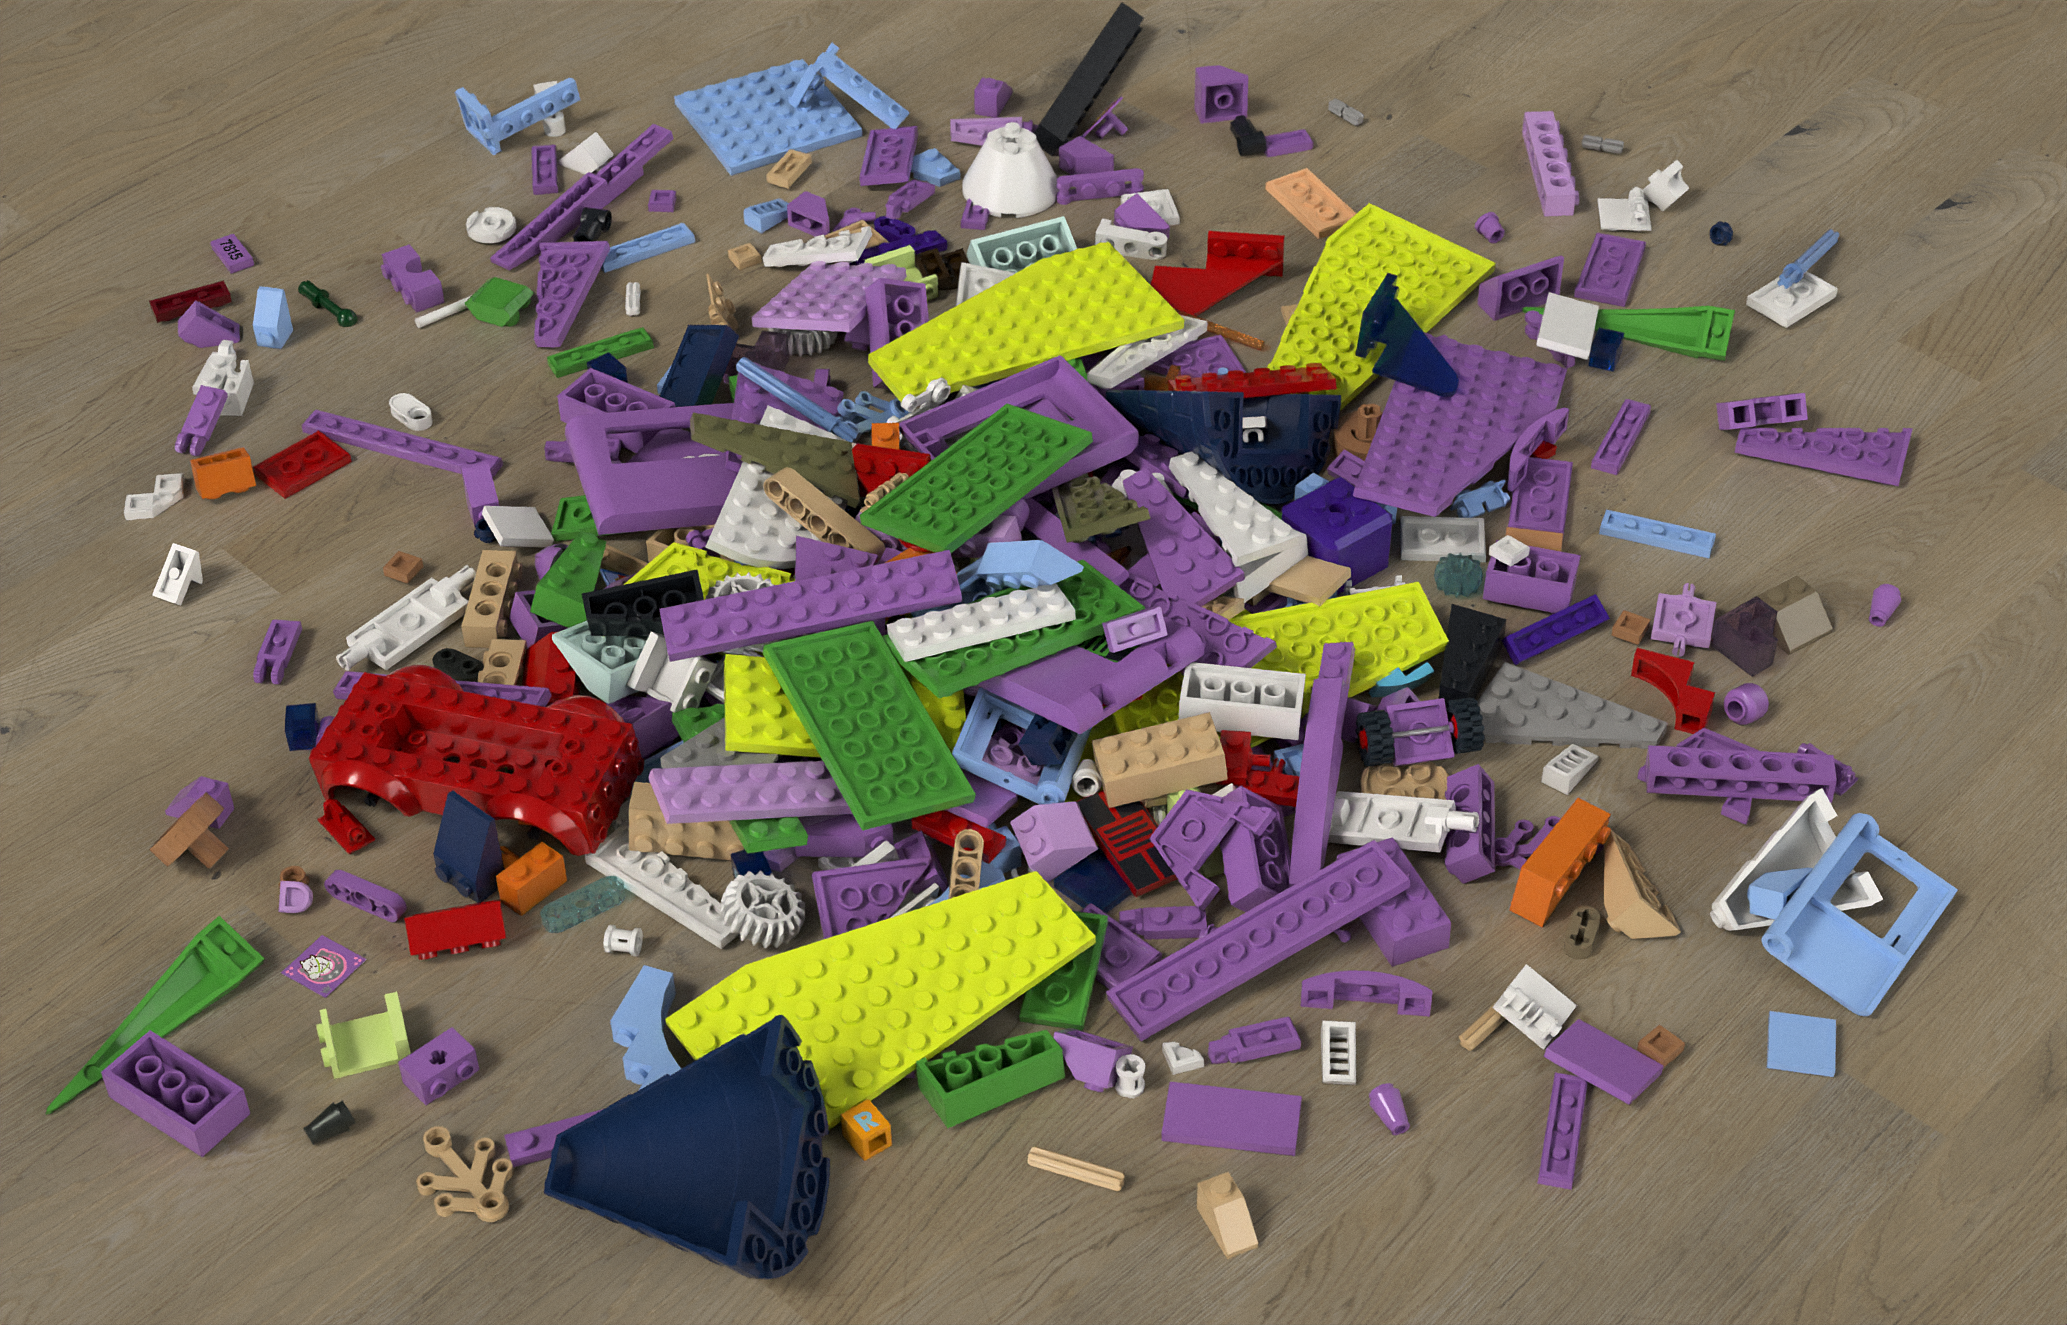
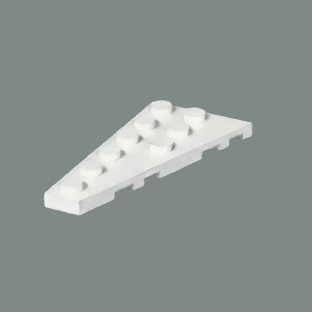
M1187 452L1170 459L1169 469L1180 485L1188 489V497L1192 502L1198 504V512L1212 533L1221 538L1223 541L1222 547L1225 552H1230L1233 556L1232 562L1235 567L1300 545L1302 535L1262 506L1252 496L1241 490L1232 481L1225 478L1215 468L1199 458L1197 454Z

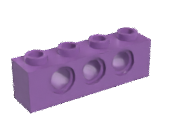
M1477 764L1448 776L1447 791H1445L1446 800L1455 801L1456 811L1477 812L1479 815V824L1476 827V832L1450 829L1445 838L1447 845L1446 868L1462 884L1495 872L1494 781Z

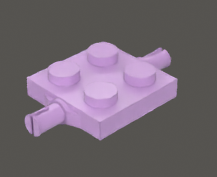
M1689 583L1684 584L1682 595L1659 593L1651 635L1653 640L1674 643L1672 653L1677 656L1678 649H1680L1679 657L1685 654L1686 645L1709 649L1716 602L1694 597L1695 586L1691 584L1690 591H1688Z

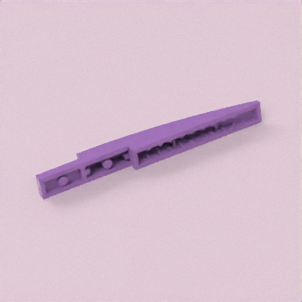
M652 124L596 175L587 172L490 258L491 262L511 270L540 253V243L556 242L581 224V214L585 207L604 208L644 174L642 166L673 140L672 131Z
M1353 642L1324 643L1318 679L1313 681L1298 785L1289 875L1290 887L1324 868L1344 747L1341 735L1355 656Z

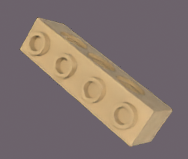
M482 550L461 626L465 647L489 648L492 639L506 637L508 628L507 617H510L512 598L518 592L517 579L522 578L523 572L522 563L518 562L516 551Z
M492 639L489 651L484 652V669L478 673V682L522 686L527 649L526 640Z

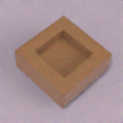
M398 551L383 567L384 576L408 584L424 566L422 558Z
M1623 610L1612 628L1611 635L1639 645L1650 627L1651 619Z
M1659 1024L1638 1042L1637 1051L1664 1065V1068L1684 1051L1685 1042Z

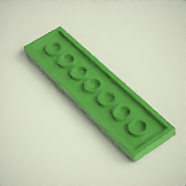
M715 704L711 707L703 708L690 707L676 713L672 712V723L683 742H686L725 717V705ZM798 817L729 820L747 854L807 845L808 834Z

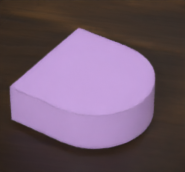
M281 881L279 912L300 913L311 906L313 893L307 884L296 881Z

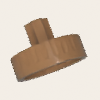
M1374 403L1363 404L1358 408V411L1347 413L1339 418L1338 427L1333 431V453L1336 458L1345 449L1365 461L1383 414L1380 406Z
M205 792L152 845L149 851L168 867L188 849L208 869L211 868L229 849L207 829L223 812L224 808Z

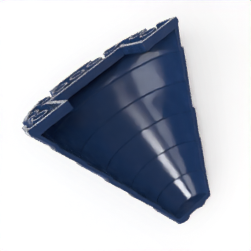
M1106 391V400L1136 428L1158 437L1160 443L1177 450L1179 455L1187 452L1197 454L1199 458L1215 468L1245 493L1252 496L1257 502L1264 504H1280L1294 499L1295 485L1312 473L1319 475L1332 449L1328 439L1331 429H1337L1341 409V395L1281 394L1244 398V392ZM1267 417L1268 428H1261L1264 433L1263 442L1258 441V434L1253 431L1248 436L1249 442L1245 443L1242 437L1245 431L1243 430V418Z
M776 1015L772 1020L749 1034L745 1035L743 1033L671 1076L669 1074L664 1075L632 1095L625 1096L593 1116L557 1134L554 1148L551 1152L548 1175L544 1183L545 1195L579 1209L588 1210L613 1223L622 1224L682 1251L691 1252L748 1278L774 1279L791 1272L809 1252L806 1245L808 1237L818 1234L826 1207L830 1177V1158L823 1157L821 1137L829 1134L824 1099L812 1061L803 1060L797 1048L802 1042L801 1038L783 1015Z

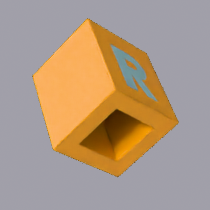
M869 1099L841 1114L842 1135L864 1161L892 1146L891 1124Z

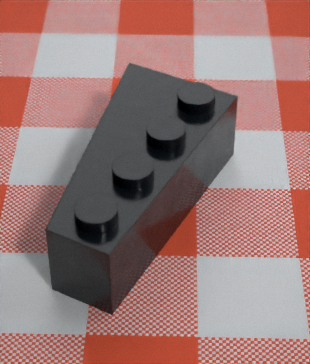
M697 569L582 593L591 636H649L651 631L664 635L659 609L704 600Z
M1451 604L1447 632L1449 643L1445 646L1439 699L1444 698L1445 705L1450 700L1472 697L1476 699L1503 647L1501 640L1505 637L1507 619Z

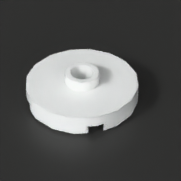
M488 207L484 209L485 212L481 213L476 211L468 217L466 222L468 236L480 243L501 242L511 237L517 227L512 213L500 207Z

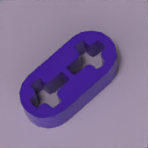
M881 216L874 221V230L888 242L916 235V230L913 226L898 219Z

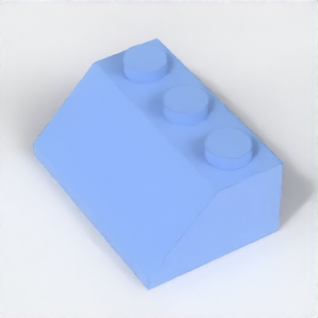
M1043 540L988 543L977 575L986 580V585L1001 590L1002 587L1019 589L1020 586L1037 588L1042 585H1052L1083 571L1084 566Z

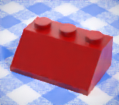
M550 632L526 649L522 686L549 688L552 696L546 707L556 700L580 695L581 679L552 640V634L557 632Z
M501 899L407 915L404 918L410 955L418 954L419 960L438 957L437 951L450 949V954L469 951V945L481 943L482 949L500 946V939H506Z

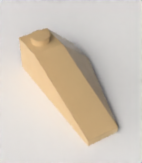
M1611 830L1605 842L1604 906L1609 916L1607 922L1617 933L1623 931L1631 939L1677 936L1681 931L1670 908L1665 904L1661 907V903L1656 897L1660 892L1643 874L1646 870L1633 849Z

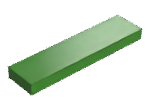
M644 327L550 355L547 357V362L556 378H560L653 349L654 345L653 340Z

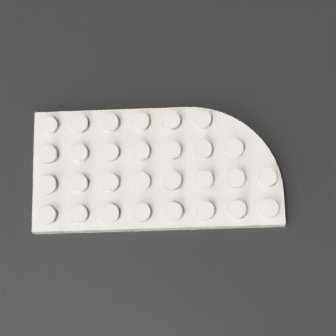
M767 406L759 424L846 441L831 432L820 429L771 406ZM753 460L751 464L743 461L705 548L755 567H769L773 569L795 568L796 535L813 540H821L765 494L764 482L774 474L765 471L766 466ZM836 495L833 498L828 497L845 510L848 500Z

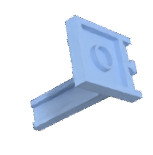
M834 43L829 45L825 53L822 52L813 65H809L788 102L795 108L802 101L806 104L814 94L813 90L819 91L826 81L823 77H826L892 129H896L910 113L838 58L836 54L839 47Z
M567 78L491 117L485 104L481 105L473 93L470 94L463 87L455 91L466 129L493 155L501 152L499 141L581 100L576 81L573 78Z

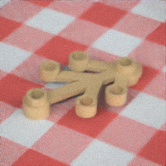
M437 1126L427 1130L423 1136L426 1152L433 1157H440L456 1177L436 1176L431 1172L422 1173L416 1180L419 1193L429 1196L437 1190L470 1192L474 1198H454L449 1193L438 1195L434 1200L436 1213L441 1217H448L455 1211L475 1212L479 1219L486 1222L502 1219L509 1210V1202L503 1191L506 1181L510 1180L514 1175L512 1162L509 1159L501 1158L493 1163L494 1177L490 1188L486 1189L482 1181L488 1160L492 1159L496 1154L493 1140L481 1138L476 1141L474 1145L475 1156L470 1170L451 1148V1136L446 1128ZM483 1148H489L486 1151H480ZM507 1168L506 1171L499 1172L500 1169ZM432 1182V1183H431L430 1185H428V1186H424V1185H423L424 1183ZM449 1203L448 1206L441 1207L442 1204Z

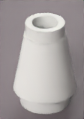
M1091 759L1082 760L1072 777V787L1081 796L1088 797L1094 795L1102 786L1096 763Z

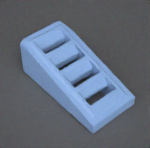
M779 198L747 207L743 210L744 224L763 233L788 218L787 205L789 203Z

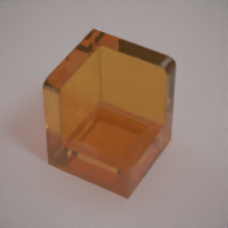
M1171 365L1166 377L1145 375L1144 390L1168 391V380H1175L1176 376L1181 375V366Z

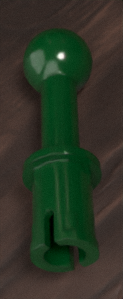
M310 280L300 283L298 292L309 299L315 308L324 307L336 316L337 322L341 327H351L357 323L356 313L348 308L342 309L331 301L328 291L319 289Z

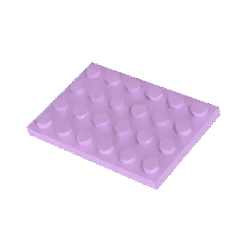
M824 261L812 262L810 266L802 271L800 275L792 280L791 283L752 317L753 327L850 332L867 316L865 289L878 278L903 281L906 278V268L896 267L895 264L873 266L871 263L849 265L848 262L826 264Z

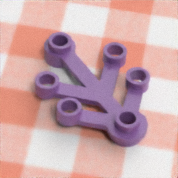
M1556 816L1548 817L1542 829L1529 844L1518 845L1521 840H1528L1532 837L1533 824L1528 820L1517 821L1515 829L1507 838L1500 837L1495 839V865H1512L1521 870V867L1527 861L1523 857L1532 855L1554 828L1551 826H1555L1561 818ZM1599 843L1594 855L1603 850L1604 844Z

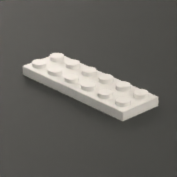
M1054 583L1024 591L1015 590L1008 595L996 598L987 597L976 603L959 604L943 611H930L923 616L911 619L902 618L894 623L887 624V630L890 639L904 662L1076 620L1074 607L1058 585Z

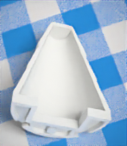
M1822 788L1808 795L1781 828L1770 836L1752 860L1745 862L1712 903L1713 911L1710 912V915L1717 927H1723L1728 931L1772 925L1774 919L1750 914V901L1747 898L1749 885L1767 872L1808 867L1814 868L1836 838L1828 821L1836 817L1837 814ZM1853 869L1831 898V904L1839 910H1848L1872 906L1874 903L1883 900L1868 871L1856 873Z

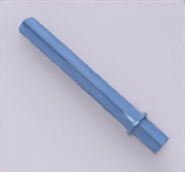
M1829 229L1795 262L1786 265L1783 273L1779 276L1778 285H1784L1785 289H1787L1792 284L1798 283L1803 278L1804 273L1838 242L1837 238L1840 236L1838 231L1834 232L1832 229Z
M742 357L737 363L736 368L738 372L828 432L848 442L856 443L859 440L860 432L844 423L842 417L832 415L746 357Z

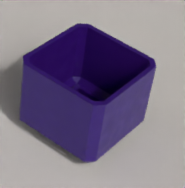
M1338 477L1283 506L1282 521L1290 525L1294 530L1306 534L1308 556L1351 568V577L1347 581L1351 580L1353 587L1388 567L1393 515L1376 502L1353 497L1355 486L1343 477ZM1345 583L1336 591L1337 595L1344 592Z

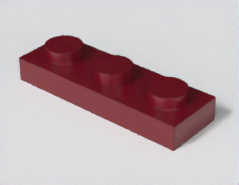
M223 280L150 300L149 303L157 323L181 317L195 300L209 308L231 303L232 299Z

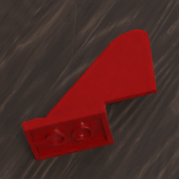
M1208 231L1206 269L1155 266L1150 285L1179 315L1195 318L1260 276L1283 277L1285 236Z
M856 444L852 448L861 497H866L868 493L877 489L878 486L886 481H890L897 473H906L911 477L931 461V455L927 453ZM898 539L903 546L914 551L929 552L927 549Z

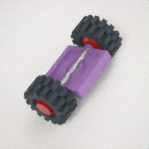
M1473 697L1450 700L1446 705L1445 699L1441 698L1384 707V710L1359 713L1356 720V734L1358 735L1356 740L1357 744H1359L1358 751L1359 754L1361 753V760L1364 761V765L1367 767L1389 764L1393 760V765L1396 767L1452 759L1455 757L1454 753L1481 751L1484 746L1483 740H1485V735L1483 731L1485 729L1484 725H1482L1483 716L1480 715V706H1478L1477 700Z

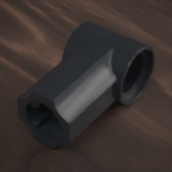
M1239 115L1230 122V130L1236 139L1240 156L1266 151L1264 133L1256 131L1250 119H1247L1244 115Z
M585 207L581 214V224L573 235V241H597L601 233L608 232L611 227V211Z

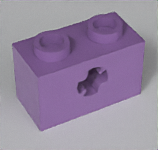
M453 1027L398 1062L403 1084L425 1105L436 1098L442 1097L448 1090L469 1079L474 1073L479 1071L475 1048Z

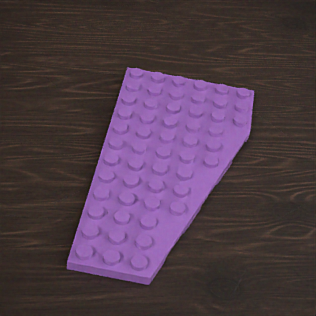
M1413 332L1355 485L1353 497L1436 517L1453 502V498L1469 484L1474 485L1493 468L1497 460L1509 450H1513L1518 438L1533 422L1556 410L1567 369L1554 363L1545 364L1537 362L1529 357L1520 358L1512 356L1504 351L1495 352L1487 350L1479 345L1458 343L1450 338L1441 339L1433 337L1429 333Z

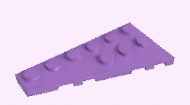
M608 241L540 243V271L538 272L537 283L538 304H536L537 320H535L534 341L537 347H561L611 249Z
M1741 428L1735 453L1797 465L1803 468L1817 469L1828 473L1851 476L1857 479L1880 482L1886 485L1899 486L1913 428H1903L1902 432H1889L1888 428H1878L1877 432H1863L1860 428H1817L1816 432H1803L1802 428H1792L1791 432H1778L1774 428Z
M1146 467L1122 481L1127 499L1135 500L1139 508L1142 506L1148 508L1151 519L1138 522L1137 524L1162 591L1166 593L1169 591L1176 594L1183 601L1188 603L1191 601L1202 606L1235 586L1237 582L1245 580L1243 570L1239 566L1235 567L1229 555Z
M1131 573L1118 586L1141 603L1145 609L1160 606L1164 617L1193 629L1200 637L1204 646V655L1194 661L1195 663L1252 668L1277 647L1274 640L1254 634L1253 630L1246 627L1241 628L1229 622L1227 618L1191 601L1189 603L1183 601L1176 594L1169 591L1166 593L1154 587L1152 583ZM1185 668L1179 671L1183 676Z

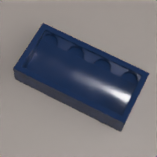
M688 325L659 396L674 402L675 407L711 405L739 335L728 325Z

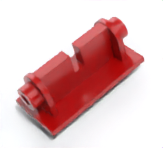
M329 798L323 803L324 816L317 820L349 855L375 841L372 834L344 805L341 806L337 799Z

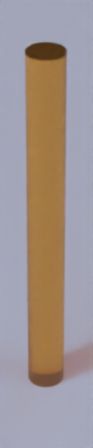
M1175 309L1179 315L1207 321V331L1210 333L1222 335L1224 338L1260 351L1265 346V341Z

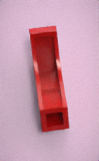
M1637 648L1634 654L1631 676L1650 683L1669 699L1675 711L1676 721L1674 729L1694 734L1702 728H1707L1712 714L1715 692L1690 686L1695 662Z

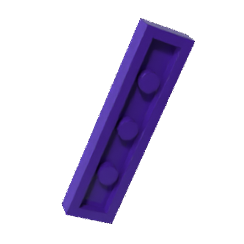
M936 230L925 231L919 235L903 237L897 241L881 243L878 246L864 249L858 261L849 263V265L865 263L866 259L908 245L914 249L915 255L935 248L942 252L947 250V240Z
M1594 594L1506 636L1501 641L1516 666L1605 623L1610 618L1599 598Z

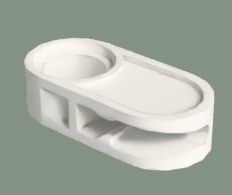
M400 393L390 398L391 415L414 431H422L432 425L430 408L412 395ZM420 416H423V417H424V418H422V419H414V418L420 417Z

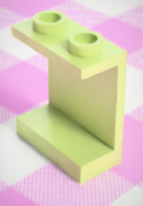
M910 245L865 260V263H871L873 266L895 264L896 267L906 268V278L903 281L925 284L927 301L938 297L937 275L934 274L922 278L919 270L915 267V252Z
M397 992L384 995L388 1012L330 1025L327 1010H320L322 1023L316 1024L320 1043L326 1042L327 1046L321 1048L324 1067L331 1066L334 1079L398 1064L400 1060L411 1054Z

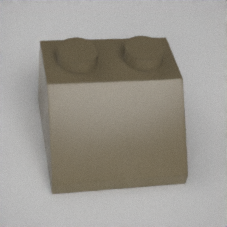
M1798 576L1754 597L1749 623L1789 655L1832 633L1833 628L1818 592Z

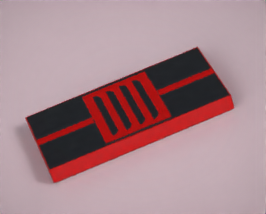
M1103 790L1076 801L1094 840L1135 897L1178 879L1149 839L1157 829L1158 824L1141 801L1109 808Z

